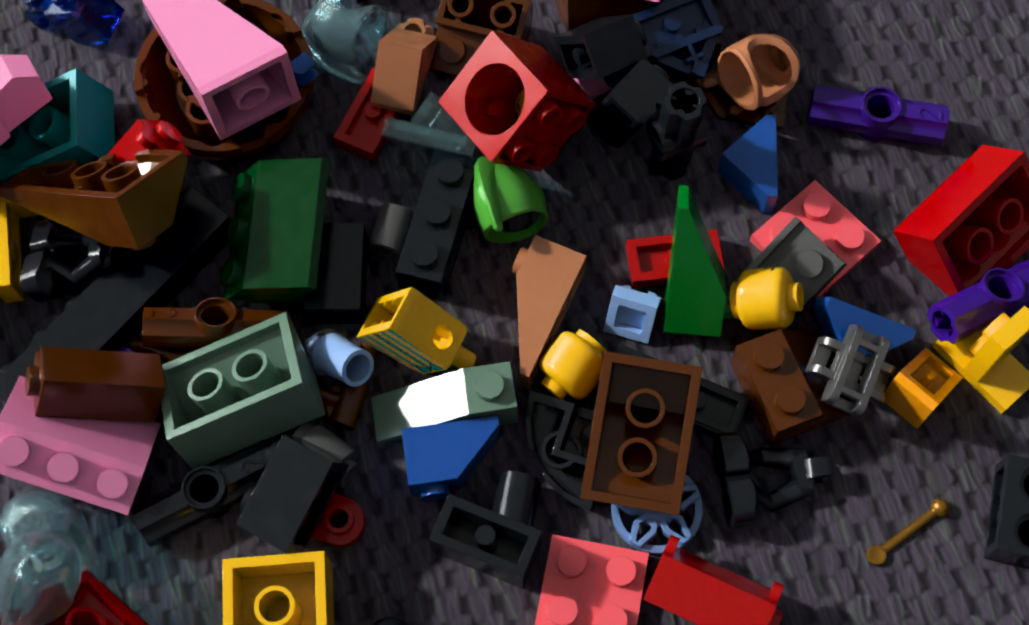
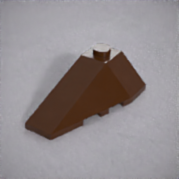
M149 149L138 151L135 154L136 160L118 162L116 155L112 154L101 156L98 161L90 162L80 167L76 159L30 165L0 185V196L104 245L140 251L155 244L157 236L173 225L188 158L185 151Z

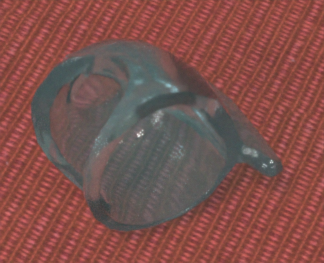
M319 0L309 11L301 27L315 65L349 82L364 84L366 77L359 69L367 63L378 46V42L386 29L388 13L384 6L377 4L352 9L349 0ZM377 11V19L373 24L362 23L367 16ZM357 33L368 40V53L355 50Z
M30 489L20 492L4 505L0 518L1 536L14 561L24 571L34 575L55 576L69 571L82 563L93 572H98L102 569L99 556L89 537V528L84 514L69 498L50 490Z
M54 528L33 529L20 535L7 546L0 558L1 625H42L54 621L67 612L73 603L76 591L79 589L82 573L81 553L76 543L67 534Z

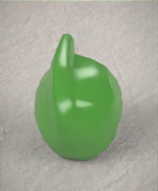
M481 156L477 159L474 165L472 200L474 214L485 240L492 243L505 244L524 240L538 233L546 225L549 218L545 196L538 182L533 180L525 170L516 165L491 163L486 156ZM531 211L540 212L536 223L527 229L518 232L502 231V222L519 214Z

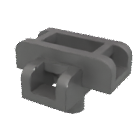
M856 324L849 325L843 342L826 336L818 337L805 372L827 382L820 401L853 416L861 415L869 401L875 404H883L886 398L884 390L889 377L894 376L897 369L893 365L884 362L890 346V340L883 336L873 335ZM858 347L869 351L868 355L858 351ZM832 352L836 355L830 368H827L826 365ZM863 367H865L866 369L861 379L860 384H858L857 382L860 377L861 371ZM840 394L851 398V401L841 398Z

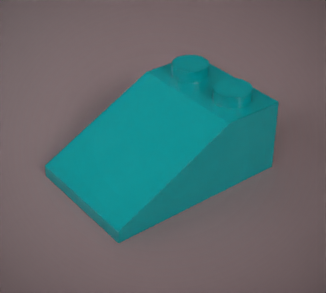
M77 68L46 82L45 85L53 99L9 132L11 137L0 146V185L30 165L76 159L80 167L87 163L98 161L101 156L106 155L115 146L113 91Z

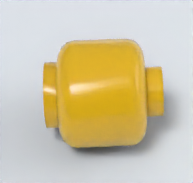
M784 267L747 269L741 273L738 281H734L731 284L729 297L731 313L735 319H740L742 325L749 330L787 328L792 324L795 312L803 310L804 291L802 284L794 283L791 273Z
M581 329L576 333L563 331L538 360V366L545 375L540 383L558 399L563 400L568 394L574 399L584 400L599 383L604 351L607 350Z

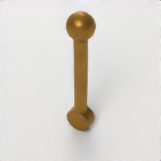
M942 498L933 500L927 512L883 545L871 546L866 553L868 562L872 565L883 564L890 551L934 518L947 516L950 511L948 501Z

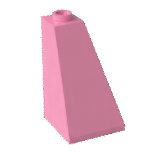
M142 0L150 20L220 140L301 100L290 59L284 46L218 0Z

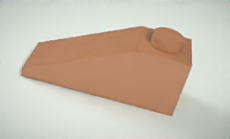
M538 235L534 236L529 249L524 247L520 249L512 267V273L516 274L520 383L521 387L526 390H530L540 369L538 360L553 342L586 271L587 255Z

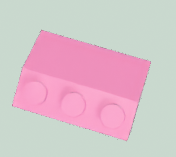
M19 375L0 414V474L128 516L161 423L156 421L35 417L34 397L26 396L25 377Z

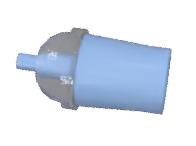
M324 329L314 333L305 341V353L314 372L320 375H328L352 387L360 386L370 378L374 368L372 355L349 341L343 333L335 329Z

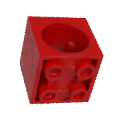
M493 30L438 101L491 163L516 165L523 169L539 172L556 160L561 146L571 134L582 128L587 120V114L596 105L542 46ZM524 88V105L516 121L515 100L519 92Z

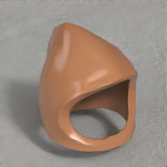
M765 33L749 35L722 51L717 59V71L701 80L700 84L705 89L719 84L736 104L746 110L754 111L759 107H766L778 101L795 86L799 79L800 56L794 46L782 36Z

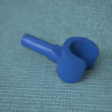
M303 52L293 61L290 60L298 87L307 85L319 75V72L313 68L315 66L314 60L306 52Z

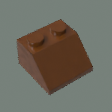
M778 329L739 344L735 348L730 364L745 396L750 397L749 404L770 447L851 415L820 401L827 382L805 372L819 337L816 329ZM830 357L826 365L827 368H830L832 365ZM840 394L841 398L851 401L849 397Z

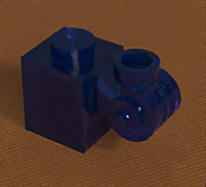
M22 0L28 6L25 13L27 18L39 29L55 31L56 28H59L75 43L84 46L107 45L125 11L115 0Z

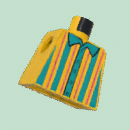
M413 287L378 297L356 337L422 374L443 370L452 372L462 368L473 367L476 361V354L461 345L467 334L466 325Z

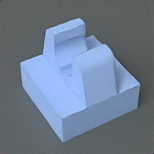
M615 285L603 331L648 344L661 297H657L654 292L649 291L647 294L633 290L629 285Z

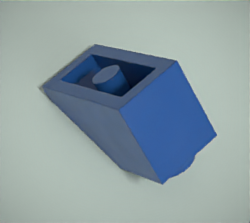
M498 415L401 429L407 480L411 496L421 495L422 501L433 502L446 499L450 491L460 490L500 438Z

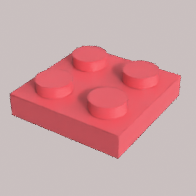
M816 180L755 231L749 240L762 252L794 217L799 218L806 227L814 232L847 263L841 272L815 298L824 296L881 243V240Z
M552 534L535 625H637L649 553Z

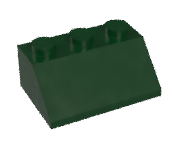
M322 157L259 160L244 173L238 175L232 192L233 199L237 200L236 210L227 230V240L231 242L230 256L223 267L221 282L223 285H226L224 298L232 301L234 305L252 310H284L316 290L330 160Z

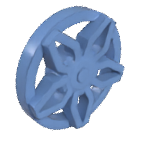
M685 475L683 494L689 493L690 497L681 503L680 512H684L692 504L694 505V518L690 529H688L681 515L611 504V517L614 527L619 536L630 547L637 551L647 552L650 555H662L666 545L647 544L657 535V529H660L663 536L670 538V535L680 538L677 547L683 548L693 539L701 524L703 505L699 489ZM619 509L630 516L638 515V518L633 521L631 533L624 527ZM672 521L677 522L684 535L683 537L669 529L668 525ZM643 523L651 528L640 540L636 539L639 525Z

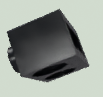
M1007 454L995 465L984 559L1029 569V547L1021 542L1018 535L1019 528L1029 531V495L1024 489V482H1029V458Z

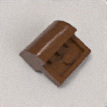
M441 0L435 21L438 25L435 35L438 37V43L429 70L457 77L492 30L528 42L533 17L532 1Z

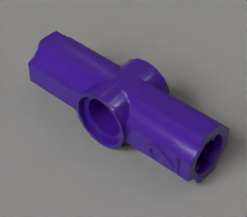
M814 84L808 107L807 124L857 132L864 139L870 141L893 138L941 147L949 124L950 110H948V106L902 99L895 91L887 87H874L867 92ZM870 112L879 113L884 118L875 117Z
M1029 259L1009 269H990L984 274L979 283L932 304L927 313L931 324L930 330L940 342L949 341L954 344L978 331L986 329L1003 312L1010 317L1024 306L1028 308Z

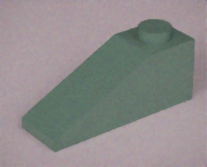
M510 361L458 369L371 397L377 444L403 440L401 429L495 415H498L499 425L518 423L517 401Z

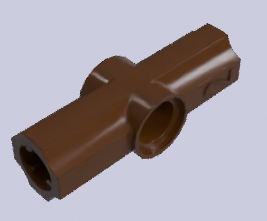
M220 297L207 298L197 304L195 308L144 307L142 316L143 347L197 348L198 350L281 313L287 312L289 315V310L236 309L232 301Z

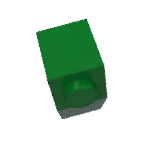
M679 185L664 304V332L721 337L723 319H732L729 300L730 291H726L725 271L689 186Z

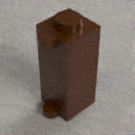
M40 346V350L35 353L34 366L27 367L25 377L26 396L34 397L35 417L155 422L166 388L160 354Z

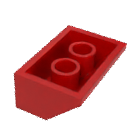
M982 145L893 230L907 260L948 296L979 283L984 274L990 269H1009L1029 249V161L1025 151Z

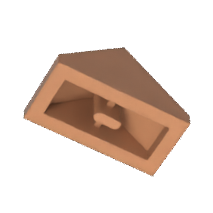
M395 27L379 40L371 106L414 116L438 43L437 36Z

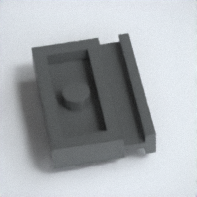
M794 217L745 270L768 267H784L791 273L794 283L802 284L804 310L812 302L813 298L841 272L847 263L814 232L806 227L799 218ZM802 311L795 312L794 319H795Z

